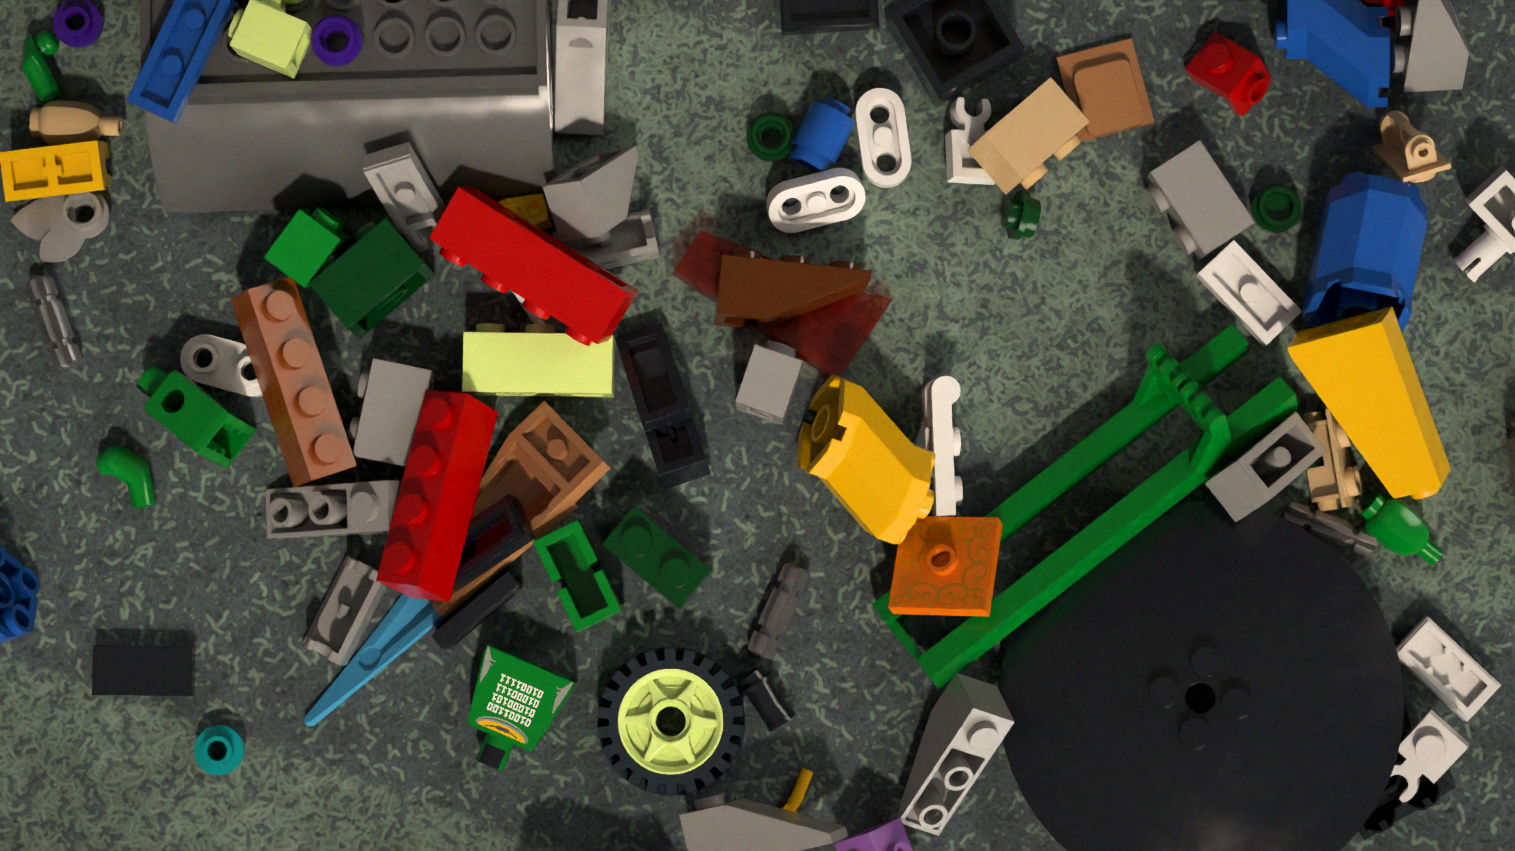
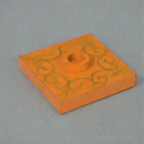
M926 516L924 519L917 517L915 524L909 529L904 541L897 548L888 604L892 614L990 617L1003 527L998 517Z

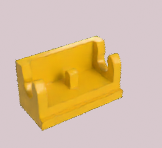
M94 140L0 152L5 202L106 190V186L112 185V176L107 174L105 159L110 157L108 142Z

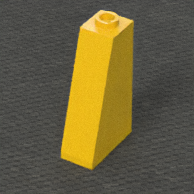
M1386 307L1299 331L1287 347L1290 357L1391 496L1395 499L1411 495L1412 499H1423L1437 493L1445 482L1451 467L1393 307Z

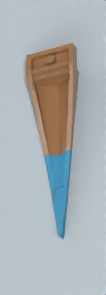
M545 401L506 438L481 479L471 519L507 494H511L518 498L535 539L460 590H453L450 602L412 598L402 594L365 644L305 716L304 724L315 726L531 547L533 541L543 537L578 508L575 503L611 469Z

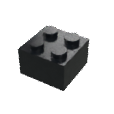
M908 0L889 11L887 15L886 26L935 108L1019 60L1024 50L1022 42L997 0Z

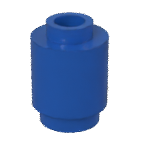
M825 97L822 103L813 100L791 141L794 148L789 156L816 172L826 171L829 164L835 165L856 124L854 120L848 117L851 109L830 97Z

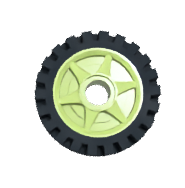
M663 647L635 656L620 667L612 676L600 700L597 729L606 758L616 772L627 782L654 794L683 795L707 787L721 777L731 766L744 738L745 710L736 684L726 670L716 661L691 649ZM665 707H676L685 715L686 724L681 733L667 735L658 727V715Z

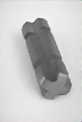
M44 275L26 283V290L31 302L37 305L34 311L47 345L53 347L50 354L55 367L58 370L64 371L80 365L83 362V357L78 344L73 343L71 340L75 336L62 301L56 300L55 296L59 293L53 278Z
M1288 502L1281 517L1303 528L1321 541L1340 548L1348 546L1351 552L1362 556H1372L1378 544L1377 539L1370 535L1365 527L1359 526L1354 528V523L1318 510L1310 512L1309 507L1296 502Z
M790 563L783 565L777 579L781 584L778 589L773 588L758 621V624L762 625L760 631L754 630L748 643V649L751 652L766 659L775 657L781 643L777 638L779 634L785 635L800 601V598L796 597L799 590L804 592L810 579V573L805 569Z

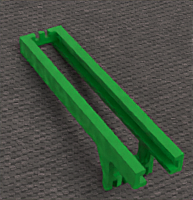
M1233 324L1181 364L1174 357H1169L1167 349L1161 343L1152 346L1145 355L1148 368L1133 401L984 516L998 517L1003 524L1000 545H1002L1177 407L1181 406L1198 425L1201 438L995 597L991 603L990 617L971 616L923 654L908 635L909 630L903 622L910 615L892 614L888 608L891 589L872 603L880 618L903 644L937 689L951 680L956 672L960 673L1298 409L1296 393L1280 376L1228 417L1219 408H1214L1213 401L1206 393H1201V389L1248 353L1246 348L1249 345L1248 341Z

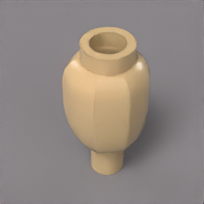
M53 100L46 103L42 108H32L29 128L32 137H41L44 142L54 146L98 140L102 135L121 136L123 133V119L120 116H103L97 107L89 103Z

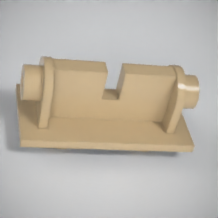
M1393 110L1382 117L1380 121L1382 143L1371 146L1372 152L1403 182L1419 183L1428 181L1435 177L1437 172L1451 168V163L1435 149L1433 140L1428 135L1420 133L1410 124L1407 115L1403 112Z
M1325 409L1327 420H1323L1322 411L1302 414L1303 421L1327 450L1322 455L1324 466L1307 469L1312 503H1317L1318 511L1321 512L1338 509L1337 499L1341 500L1342 508L1358 506L1357 496L1362 494L1361 475L1357 466H1351L1348 447L1353 446V442L1329 409Z

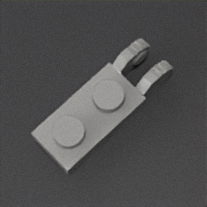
M406 142L363 155V173L400 234H405L417 253L428 250L429 238L425 227L432 225L436 227L446 209V205L410 143Z

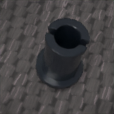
M760 665L741 677L737 682L742 688L739 691L741 697L745 695L748 697L766 724V728L771 732L788 722L796 714L790 709L772 682L771 678L774 676L772 671L766 672L763 666Z

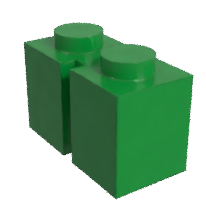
M316 207L315 210L313 208L299 209L263 258L302 287L307 288L310 287L308 283L316 277L327 259L333 253L340 255L352 237L343 231L347 223L325 207L322 209Z
M576 520L533 541L552 583L557 584L565 580L569 587L557 591V594L576 633H581L625 611L606 571L600 570L595 573L592 567L601 561L581 521Z

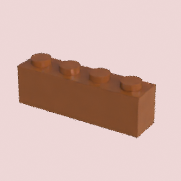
M290 277L247 289L231 298L230 300L293 487L357 466L295 281Z

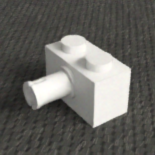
M1503 165L1465 198L1468 205L1486 223L1484 225L1486 231L1458 257L1456 256L1452 260L1462 271L1465 270L1466 275L1473 282H1476L1478 277L1506 252L1509 254L1515 252V178Z

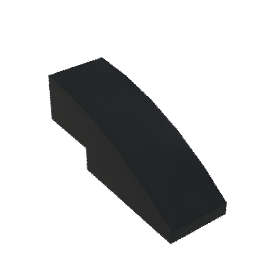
M662 323L616 337L615 341L664 490L710 475L711 472Z

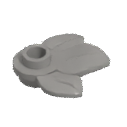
M92 191L39 198L18 211L11 218V221L25 236L41 241L39 251L41 261L60 262L74 256L81 248L85 239L99 235L106 228L110 219V209L106 200L99 193ZM91 208L94 210V215L90 221L79 222L78 216L83 209Z

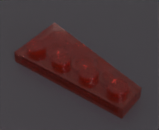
M701 230L674 269L673 275L713 302H716L718 270L722 255H731V252L735 250H749L761 254V259H774L763 256L760 251ZM862 291L775 326L757 331L774 342L796 349L795 354L798 358L827 377H830L832 374L842 377L893 299L877 293L874 296Z

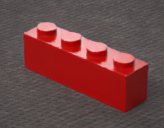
M473 186L457 188L429 237L430 240L441 246L439 254L445 259L461 267H465L467 263L483 272L480 279L485 284L502 293H507L508 289L525 299L522 303L525 309L548 320L550 315L567 325L564 332L568 336L587 346H590L592 342L600 344L610 340L638 292V289Z
M426 390L376 578V581L408 597L450 602L498 416L497 411L468 393Z

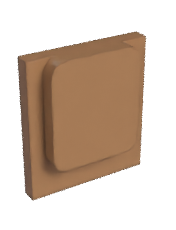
M1132 38L1056 57L1065 94L1090 121L1076 133L1082 142L1150 125L1155 122Z

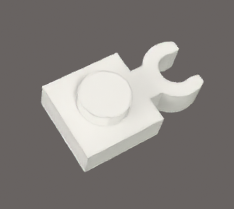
M958 97L951 104L949 112L950 119L958 130L951 129L945 135L947 182L994 185L995 182L967 151L987 132L984 131V123L991 115L990 102L988 99H981L976 105V117L968 115L964 109V97Z
M1432 709L1400 742L1398 752L1406 759L1395 762L1391 776L1402 775L1408 782V787L1404 789L1399 797L1403 803L1409 801L1417 792L1420 783L1419 777L1422 774L1435 783L1470 745L1467 740Z

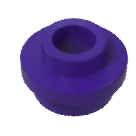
M68 0L57 9L53 18V28L57 37L67 46L85 48L95 43L100 37L103 30V17L99 9L87 0ZM75 15H83L85 18V24L79 30H71L69 26L71 18Z
M330 15L321 19L315 25L311 34V46L315 55L323 63L330 66H344L351 63L358 57L362 49L363 37L359 27L352 19L343 15ZM337 33L344 34L346 36L345 46L339 50L331 49L329 47L331 36Z

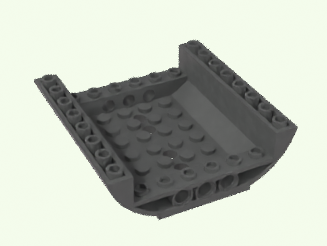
M140 0L141 69L174 0ZM303 0L295 6L286 5V14L307 22L312 30L321 19L327 16L343 15L352 19L357 24L363 37L360 54L354 61L344 66H330L323 63L315 55L310 42L295 78L244 58L233 50L230 46L232 38L228 36L229 27L236 12L239 9H246V7L234 6L177 125L145 111L146 130L154 177L161 202L167 214L316 209V207L320 209L323 207L327 209L384 207L363 173L362 156L406 142L410 143L446 206H448L457 188L463 186H473L497 202L505 198L541 193L545 196L542 186L558 176L557 152L553 145L550 0H401L396 3H390L385 0ZM341 33L334 34L329 40V47L333 50H339L346 44V36Z

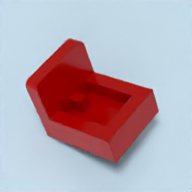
M1217 32L1212 34L1185 68V71L1192 80L1226 99L1232 110L1240 116H1244L1252 105L1262 100L1267 92L1268 85L1271 83V77L1259 56Z

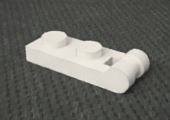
M946 375L929 381L922 390L924 448L935 452V463L931 471L929 489L934 492V502L927 516L948 517L956 515V506H961L963 500L961 477L954 476V456H959L961 450L960 430L958 426L952 427V404L958 400L961 389L956 379Z

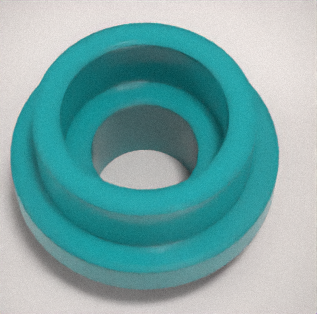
M216 725L205 729L198 736L194 745V756L197 764L205 772L212 775L231 773L239 767L245 754V745L240 734L233 728L224 725ZM215 741L223 742L227 748L226 756L221 760L213 758L210 753L211 745Z

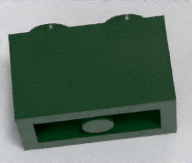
M634 506L602 544L679 609L683 608L712 572L710 568Z

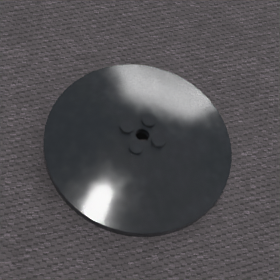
M1179 501L1012 631L1006 642L1000 670L999 691L1015 721L1003 739L1011 771L1022 795L1035 816L1052 837L1067 851H1340L1362 828L1377 806L1397 760L1403 731L1404 692L1398 653L1389 626L1377 602L1363 581L1330 547L1303 528L1279 516L1259 509L1254 510L1235 522L1219 501ZM1195 684H1205L1215 694L1214 706L1205 713L1192 711L1185 702L1187 690Z

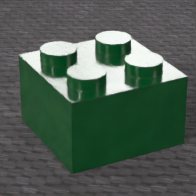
M386 218L379 224L372 220L360 228L351 239L355 244L340 257L337 253H333L321 267L316 277L308 283L344 326L360 339L435 276Z

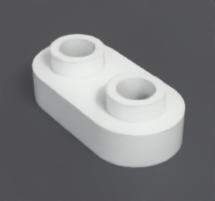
M874 88L860 97L855 110L861 165L868 181L878 187L891 188L905 180L911 167V152L905 109L902 100L895 92L886 88ZM882 107L887 110L889 118L884 123H875L870 117V112L874 108ZM883 155L891 156L895 160V168L889 172L881 171L877 166L878 158Z
M833 168L777 184L767 196L766 208L772 224L777 229L786 233H797L854 217L860 212L865 203V191L856 173L846 168ZM842 185L846 187L840 194L834 195L830 193L835 186ZM786 199H798L797 203L791 207L782 205Z
M201 334L191 338L184 345L180 355V363L184 373L191 380L249 397L263 396L257 378L247 380L244 375L245 367L252 363L245 344L209 334ZM209 350L212 353L213 360L209 366L201 368L197 363V356L201 351Z

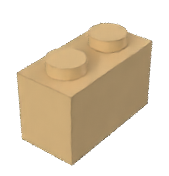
M1050 77L981 136L967 151L1005 195L1019 183L1027 190L1049 171L1043 164L1045 160L1054 154L1060 161L1082 142L1076 133L1090 121Z

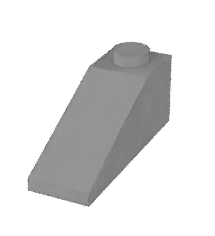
M723 793L694 800L696 809L679 815L688 851H800L831 844L848 836L846 826L744 798L725 802Z

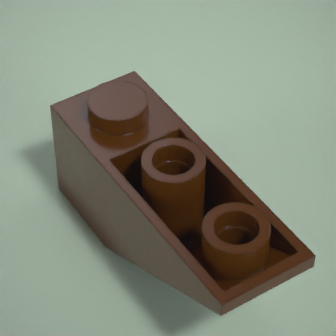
M732 251L731 255H722L713 325L757 330L767 329L865 291L871 279L872 270L859 269L860 265L851 261H833L830 263V266L810 264V259L803 256L787 255L782 256L781 260L778 261L761 259V254L754 251Z

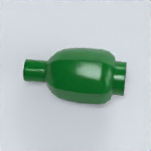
M1375 491L1360 507L1358 513L1365 518L1366 531L1391 552L1401 556L1417 554L1430 566L1434 565L1442 556L1443 550L1429 539V528L1424 519L1401 498L1394 499L1391 495L1384 496L1379 491Z

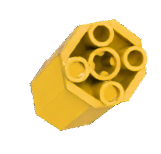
M832 374L813 396L809 409L816 411L817 414L812 425L805 422L802 424L798 435L796 466L818 476L866 532L877 539L899 545L904 541L909 529L915 524L917 517L924 519L931 510L934 502V492L929 489L931 471L935 463V452L911 443L862 386Z

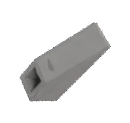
M558 0L555 134L604 137L612 0Z
M1404 0L1403 6H1397L1395 10V29L1398 41L1397 43L1390 44V70L1392 73L1399 74L1403 93L1463 89L1469 50L1460 19L1450 0Z
M382 480L266 489L267 539L388 534L402 481Z
M956 672L931 710L896 815V819L900 818L903 825L939 836L1015 722L997 686Z

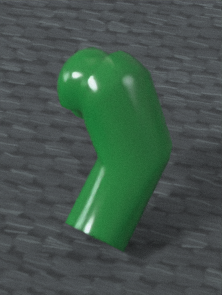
M43 29L36 35L30 33L25 38L22 57V70L42 104L63 93L48 66L47 57L56 53L60 47L54 34L48 29Z
M111 445L105 450L100 451L96 458L97 469L105 476L111 474L127 483L132 509L156 505L150 466L144 458L120 445Z

